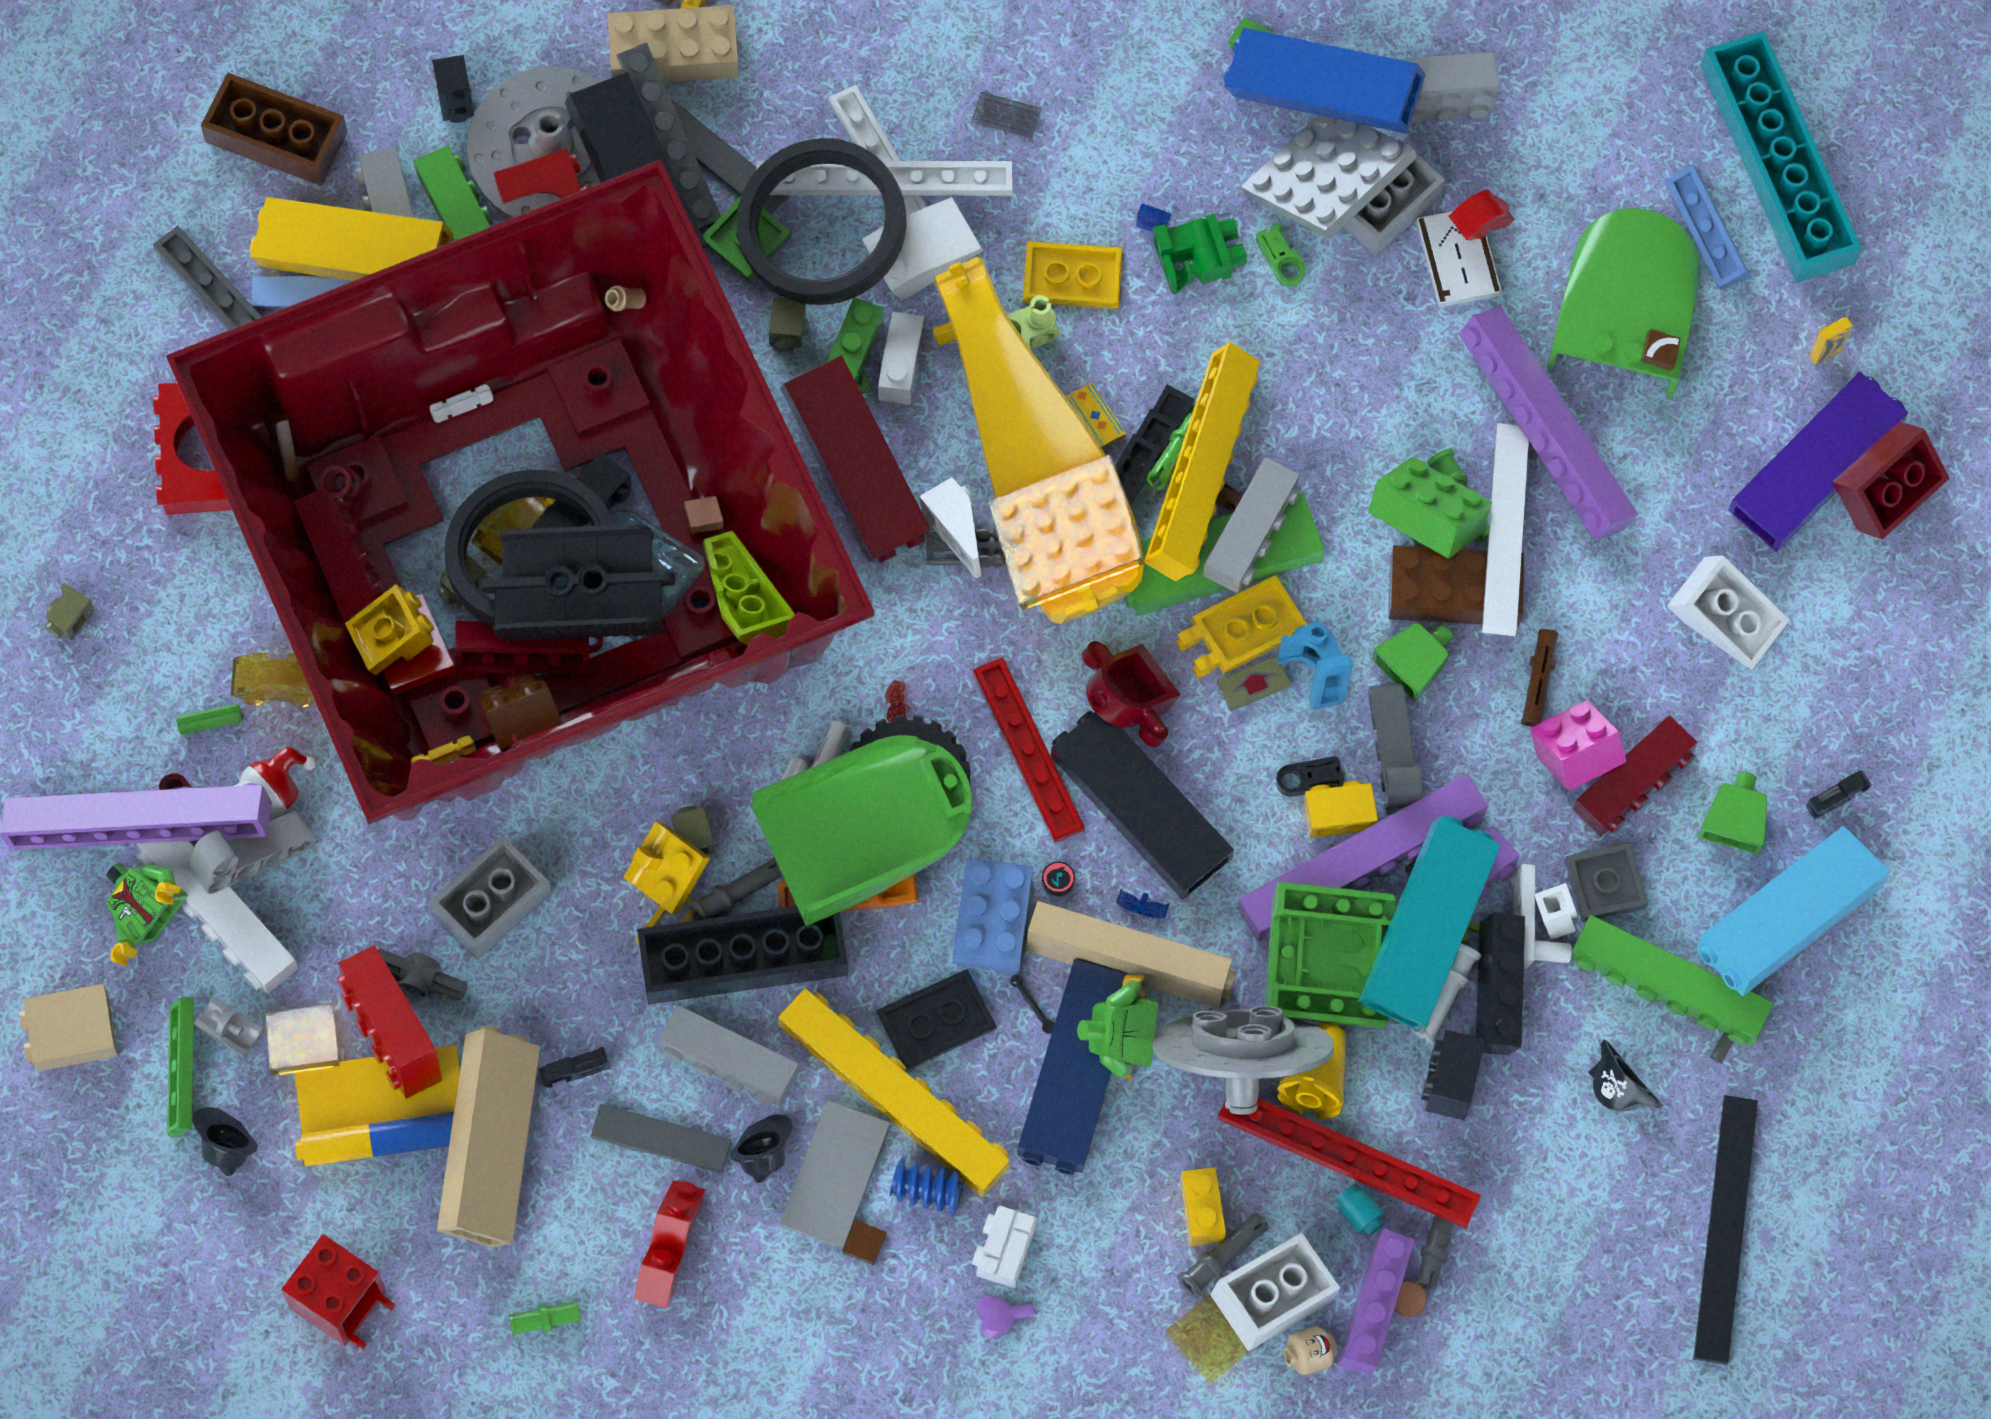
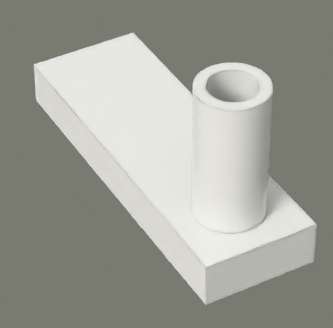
M1522 864L1513 874V915L1525 916L1524 969H1527L1534 960L1569 963L1572 954L1570 943L1535 940V865Z

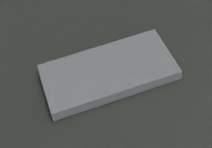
M826 1100L779 1227L843 1249L888 1133L890 1122Z

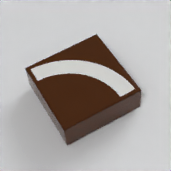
M1650 329L1646 333L1641 362L1671 371L1675 367L1681 338Z

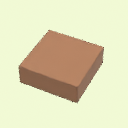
M716 496L684 502V511L691 534L723 528V518Z

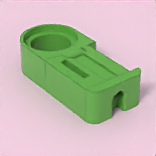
M1275 224L1271 226V230L1268 233L1265 229L1258 232L1256 243L1277 280L1284 286L1293 287L1302 282L1305 274V265L1297 250L1292 251L1282 235L1283 226ZM1286 265H1293L1299 270V275L1295 278H1287L1282 274L1281 269Z

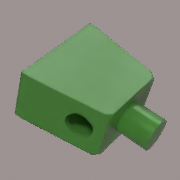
M1415 623L1374 648L1372 660L1396 684L1402 683L1404 692L1416 702L1447 665L1449 653L1444 646L1453 639V634L1442 623L1430 633L1420 623Z
M1738 772L1735 785L1721 784L1697 838L1759 855L1765 838L1767 795L1754 791L1757 780L1754 774Z

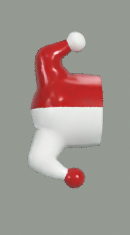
M287 747L277 752L269 760L256 761L249 765L241 774L239 783L234 786H243L247 783L263 785L272 801L270 819H273L286 812L298 798L299 790L289 775L290 767L294 764H301L304 769L312 770L316 766V760L313 757L304 756L294 748Z

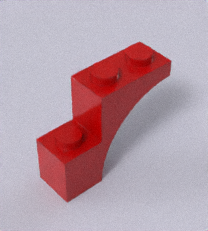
M672 1181L656 1214L650 1247L641 1263L634 1295L635 1300L663 1308L668 1307L676 1288L688 1240L702 1205L706 1189L696 1187L690 1182Z

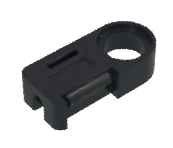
M1333 756L1285 765L1277 773L1276 787L1281 794L1288 797L1305 795L1306 791H1310L1312 787L1317 785H1329L1330 788L1336 787L1335 784H1338L1339 787H1342L1344 777L1343 773L1340 772V760L1338 757ZM1293 773L1299 777L1300 785L1294 789H1289L1282 784V777L1285 774Z
M1860 770L1817 796L1811 797L1806 808L1814 820L1850 801V796L1861 790L1864 793L1872 784L1863 770Z
M599 1047L597 1050L572 1058L567 1057L551 1062L540 1069V1074L544 1086L551 1088L553 1083L566 1080V1082L574 1081L608 1070L610 1065L604 1047Z

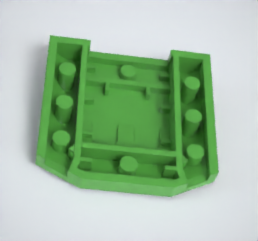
M1288 882L1276 883L1271 910L1265 1005L1282 1009L1283 1016L1293 1020L1378 1029L1385 1028L1389 1022V1017L1357 1002L1397 908L1394 894Z

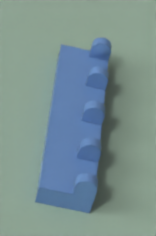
M1692 164L1666 179L1665 181L1718 288L1724 289L1738 281L1742 282L1752 278L1750 271L1746 268L1739 254L1738 247L1734 244L1726 228L1724 219L1721 218L1713 202L1711 193L1707 190L1701 178L1699 169Z

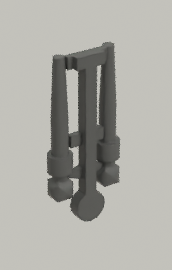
M996 527L993 530H989V528L975 530L976 539H979V541H989L976 542L978 551L989 550V554H979L980 567H989V565H994L995 567L1004 566V555L994 554L995 550H1003L1009 555L1015 554L1019 550V541L1015 537L1005 538V530L1002 527ZM937 532L927 533V564L964 565L958 557L934 558V551L952 550L946 543H934V538H941ZM994 540H1003V542H995Z

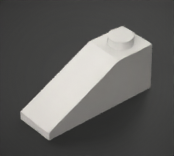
M900 312L892 313L879 378V401L911 404L924 316Z
M951 477L919 496L921 510L928 523L975 579L981 576L971 509L973 498L965 486L960 487Z

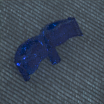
M1120 889L1116 903L1123 908L1152 918H1165L1170 905L1147 902L1148 893H1143L1141 900L1122 889Z

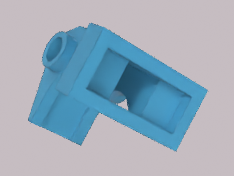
M1316 619L1307 626L1302 625L1298 627L1290 637L1284 635L1281 638L1282 642L1278 649L1277 663L1303 661L1306 666L1315 669L1309 696L1313 710L1344 703L1353 663L1349 654L1342 655L1333 633ZM1309 653H1315L1317 657H1311Z

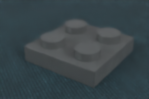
M1630 842L1566 856L1565 864L1582 922L1587 921L1590 915L1599 919L1647 908L1648 902Z

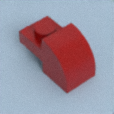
M1489 189L1474 194L1461 203L1448 216L1466 240L1484 238L1490 230L1506 228L1515 220L1509 212L1507 203L1497 197V195L1494 196Z

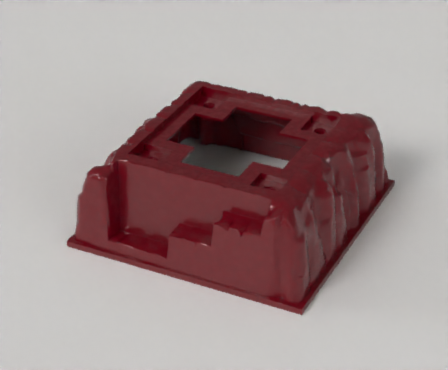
M661 160L166 355L368 825L391 815L401 821L414 820L424 805L435 800L451 802L458 796L467 801H472L479 795L484 796L500 788L506 777H513L523 769L527 759L533 760L538 758L542 760L553 754L556 749L570 747L593 739L605 732H611L618 728L623 721H636L668 706L677 705L685 696L691 697L711 689L715 682L729 688L738 687L748 682L764 684L776 682L789 669L818 661L836 634L843 633L845 628L875 616L871 602ZM613 286H622L624 289H642L646 294V303L641 309L625 308L622 311H613L606 305V292ZM596 378L606 380L602 385L596 386L591 384V381ZM483 384L489 386L493 395L491 403L483 406L479 403L476 405L477 408L455 417L448 415L447 420L439 423L434 421L430 412L432 404L439 401L446 403L447 398L471 390L472 393L475 391L474 388ZM276 410L289 421L300 479L289 482L275 471L264 418L266 412ZM540 418L564 472L591 462L599 452L607 456L621 449H626L675 556L653 565V572H673L676 585L662 586V624L664 632L657 635H640L638 639L589 658L588 674H550L543 677V681L549 687L563 724L540 731L519 741L516 735L513 734L511 735L512 745L500 750L490 735L477 699L483 697L482 692L484 690L502 685L504 680L513 675V673L454 672L393 696L383 670L375 676L366 667L345 625L346 622H344L294 501L321 489L319 484L320 476L327 467L339 465L356 470L359 475L364 477L362 479V488L359 494L350 500L351 507L348 509L352 518L362 528L363 537L361 540L365 549H368L375 559L376 567H374L377 578L383 581L387 590L395 584L402 588L384 545L444 521L420 465ZM331 472V473L328 475V477H327L326 484H327L328 489H329V478H330V476H331V474H332L333 472ZM343 473L336 479V489L338 492L342 491L346 484V478ZM353 483L352 488H351V490H350L349 493H351V492L353 491V489H354V487H355V483ZM716 496L723 518V528L691 534L684 511V502ZM730 531L735 533L795 614L789 621L784 635L774 638L761 634L752 638L748 645L737 639L721 615L703 545L704 539ZM700 599L709 602L704 608H696L692 605ZM454 647L447 651L455 667ZM453 700L464 702L458 709L447 707ZM465 736H470L476 746V751L473 755L466 758L462 755L445 765L438 766L426 759H418L411 764L413 757L420 754L426 756L428 751L450 742L456 744L458 743L457 739Z

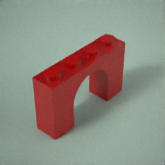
M567 148L493 172L503 205L541 193L555 195L562 199L587 189L585 184L579 186L576 173L581 172L576 155H569Z
M177 382L158 384L159 395L153 396L154 414L159 415L160 425L154 426L155 444L160 445L161 455L155 456L156 474L161 475L162 485L156 486L157 504L163 505L166 515L232 510L215 470H197L187 466L178 458L177 449L183 435L195 426V423Z

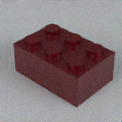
M1899 422L1832 483L1855 527L1862 533L1883 539L1950 478L1925 429Z

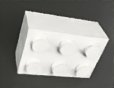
M1301 1232L1220 1279L1210 1296L1249 1352L1332 1303L1340 1287Z

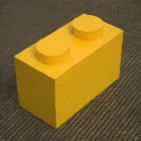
M1350 781L1343 784L1342 787L1330 788L1329 785H1317L1312 787L1310 791L1305 792L1304 807L1310 838L1361 832L1378 821L1371 783L1363 784L1361 781Z
M1216 1167L1182 1171L1180 1185L1190 1247L1221 1243L1225 1239L1226 1231Z

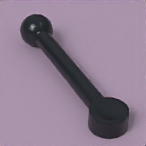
M1013 975L1010 979L1011 985L1019 989L1043 1024V1032L1051 1034L1055 1023L1047 1020L1023 985V978L1020 975Z

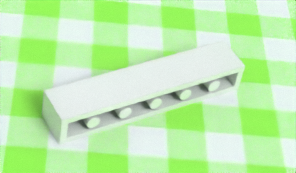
M189 841L136 843L140 852L137 858L143 866L152 864L167 867L173 871L176 885L180 886L188 894L181 908L191 919L197 915L204 923L200 927L211 942L214 943L218 939L225 947L222 953L234 967L240 964L247 971L243 976L254 990L257 991L261 987L268 995L298 970L296 960L230 887L213 894H208L189 868V862L194 850V846Z

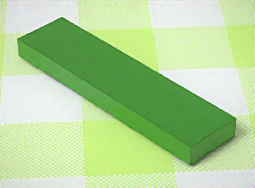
M182 997L169 1006L167 1134L170 1137H181L192 1129L194 998Z

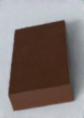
M276 410L266 412L264 418L275 471L289 482L300 479L289 421Z

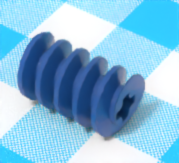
M901 1158L894 1173L890 1196L896 1191L897 1201L902 1202L907 1194H909L910 1204L914 1206L922 1197L923 1207L926 1209L931 1206L933 1201H936L938 1212H942L945 1206L949 1204L950 1214L955 1215L962 1194L964 1180L959 1182L958 1171H954L950 1178L946 1179L945 1168H941L936 1176H933L932 1167L929 1164L921 1173L919 1172L917 1161H914L908 1170L906 1169L905 1159Z

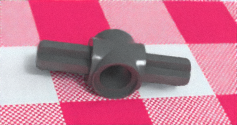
M378 949L392 975L398 977V983L403 989L407 991L409 988L421 992L420 996L423 997L435 991L456 1000L464 998L468 988L467 982L442 973L440 964L431 957L420 953H412V955L409 954L406 958H403L383 949Z

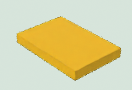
M1027 241L1023 303H1031L1034 297L1042 295L1049 299L1048 303H1051V305L1118 309L1123 248Z

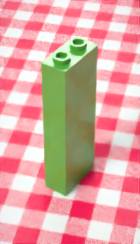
M1304 493L1299 494L1294 505L1288 503L1283 512L1287 514L1286 519L1279 532L1273 530L1268 539L1272 541L1271 546L1264 559L1258 557L1253 567L1257 568L1251 582L1323 561L1325 550ZM1233 513L1209 521L1207 527L1208 538L1201 546L1198 556L1200 563L1193 574L1186 575L1175 582L1144 563L1142 581L1133 592L1124 597L1128 608L1134 607L1136 615L1141 616L1228 590V588L1204 577L1203 572L1208 557ZM1152 537L1141 540L1143 562Z

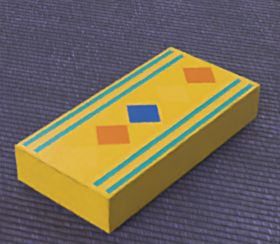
M1092 382L1066 396L1102 450L1126 437V432Z

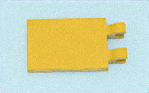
M1274 575L1192 616L1191 623L1193 627L1178 633L1179 639L1175 642L1181 652L1195 646L1200 641L1204 642L1210 653L1194 661L1196 666L1192 667L1195 675L1200 679L1218 667L1225 675L1280 647L1281 638L1284 635L1290 637L1298 627L1302 625L1307 626L1308 624L1277 575Z

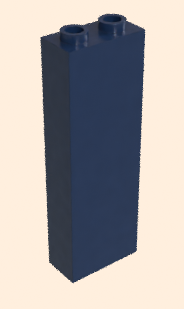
M1074 959L1018 1144L1017 1155L1023 1156L1022 1160L1035 1166H1041L1042 1162L1055 1165L1056 1171L1066 1175H1074L1075 1171L1083 1173L1112 1072L1100 1063L1098 1054L1090 1052L1089 1041L1079 1039L1077 1028L1081 1020H1092L1095 1004L1106 1002L1107 997L1123 987V980L1127 973Z

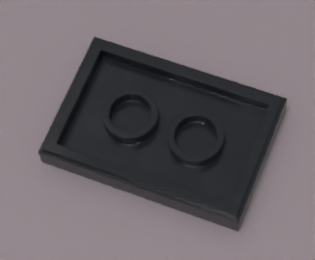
M968 969L876 1010L899 1060L906 1067L905 1071L997 1029Z

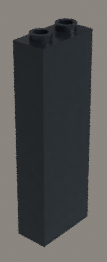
M628 72L570 93L565 101L566 108L600 182L603 183L661 160L704 249L706 246L705 240Z
M1090 710L1080 717L1076 723L1077 727L1069 733L1063 731L1053 740L1051 758L1182 900L1232 860L1234 849L1121 727L1106 722L1096 712L1093 713Z

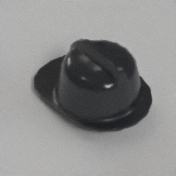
M205 1107L193 1113V1125L202 1138V1157L209 1164L218 1167L226 1176H232L236 1168L245 1163L248 1155L257 1151L258 1144L250 1136L243 1124L218 1108Z
M776 1114L749 1126L730 1152L731 1160L739 1162L743 1171L753 1176L757 1183H763L772 1172L781 1168L785 1163V1142L793 1127L791 1119L785 1115Z

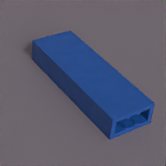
M1243 27L1241 36L1237 38L1234 44V57L1231 66L1226 69L1224 74V87L1232 96L1406 134L1426 74L1417 63Z

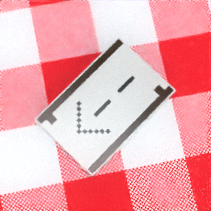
M1452 212L1417 218L1416 224L1438 307L1501 296L1502 291L1487 236L1481 239L1466 240L1448 217Z

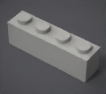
M396 147L358 155L361 167L355 168L359 187L366 186L368 195L362 196L365 211L414 218Z
M1266 457L1263 459L1204 566V577L1236 593H1239L1243 584L1249 586L1257 568L1253 567L1258 557L1264 559L1272 543V541L1268 540L1273 530L1279 532L1287 514L1283 513L1288 503L1294 505L1302 488L1298 486L1300 474Z
M677 1005L659 1038L660 1048L664 1050L663 1055L677 1063H680L683 1059L693 1064V1069L705 1077H711L714 1074L724 1079L723 1084L736 1092H741L743 1088L754 1094V1100L767 1107H771L772 1103L781 1107L799 1073V1064L680 1005Z

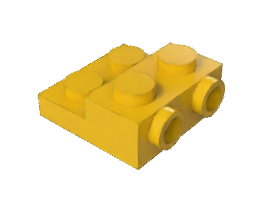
M397 584L345 623L366 667L375 676L402 656L409 661L434 642L430 634L435 629L432 622L426 615H420L418 611L422 607L420 599L411 590L406 592Z

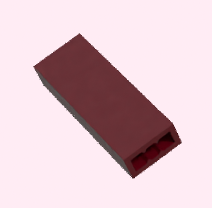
M840 355L785 382L780 389L868 561L871 562L878 559L879 563H883L897 555L895 549L905 544L908 549H911L926 541L923 535L927 534L931 529L843 356Z

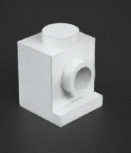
M1566 883L1534 894L1551 940L1576 931L1572 919L1578 917Z

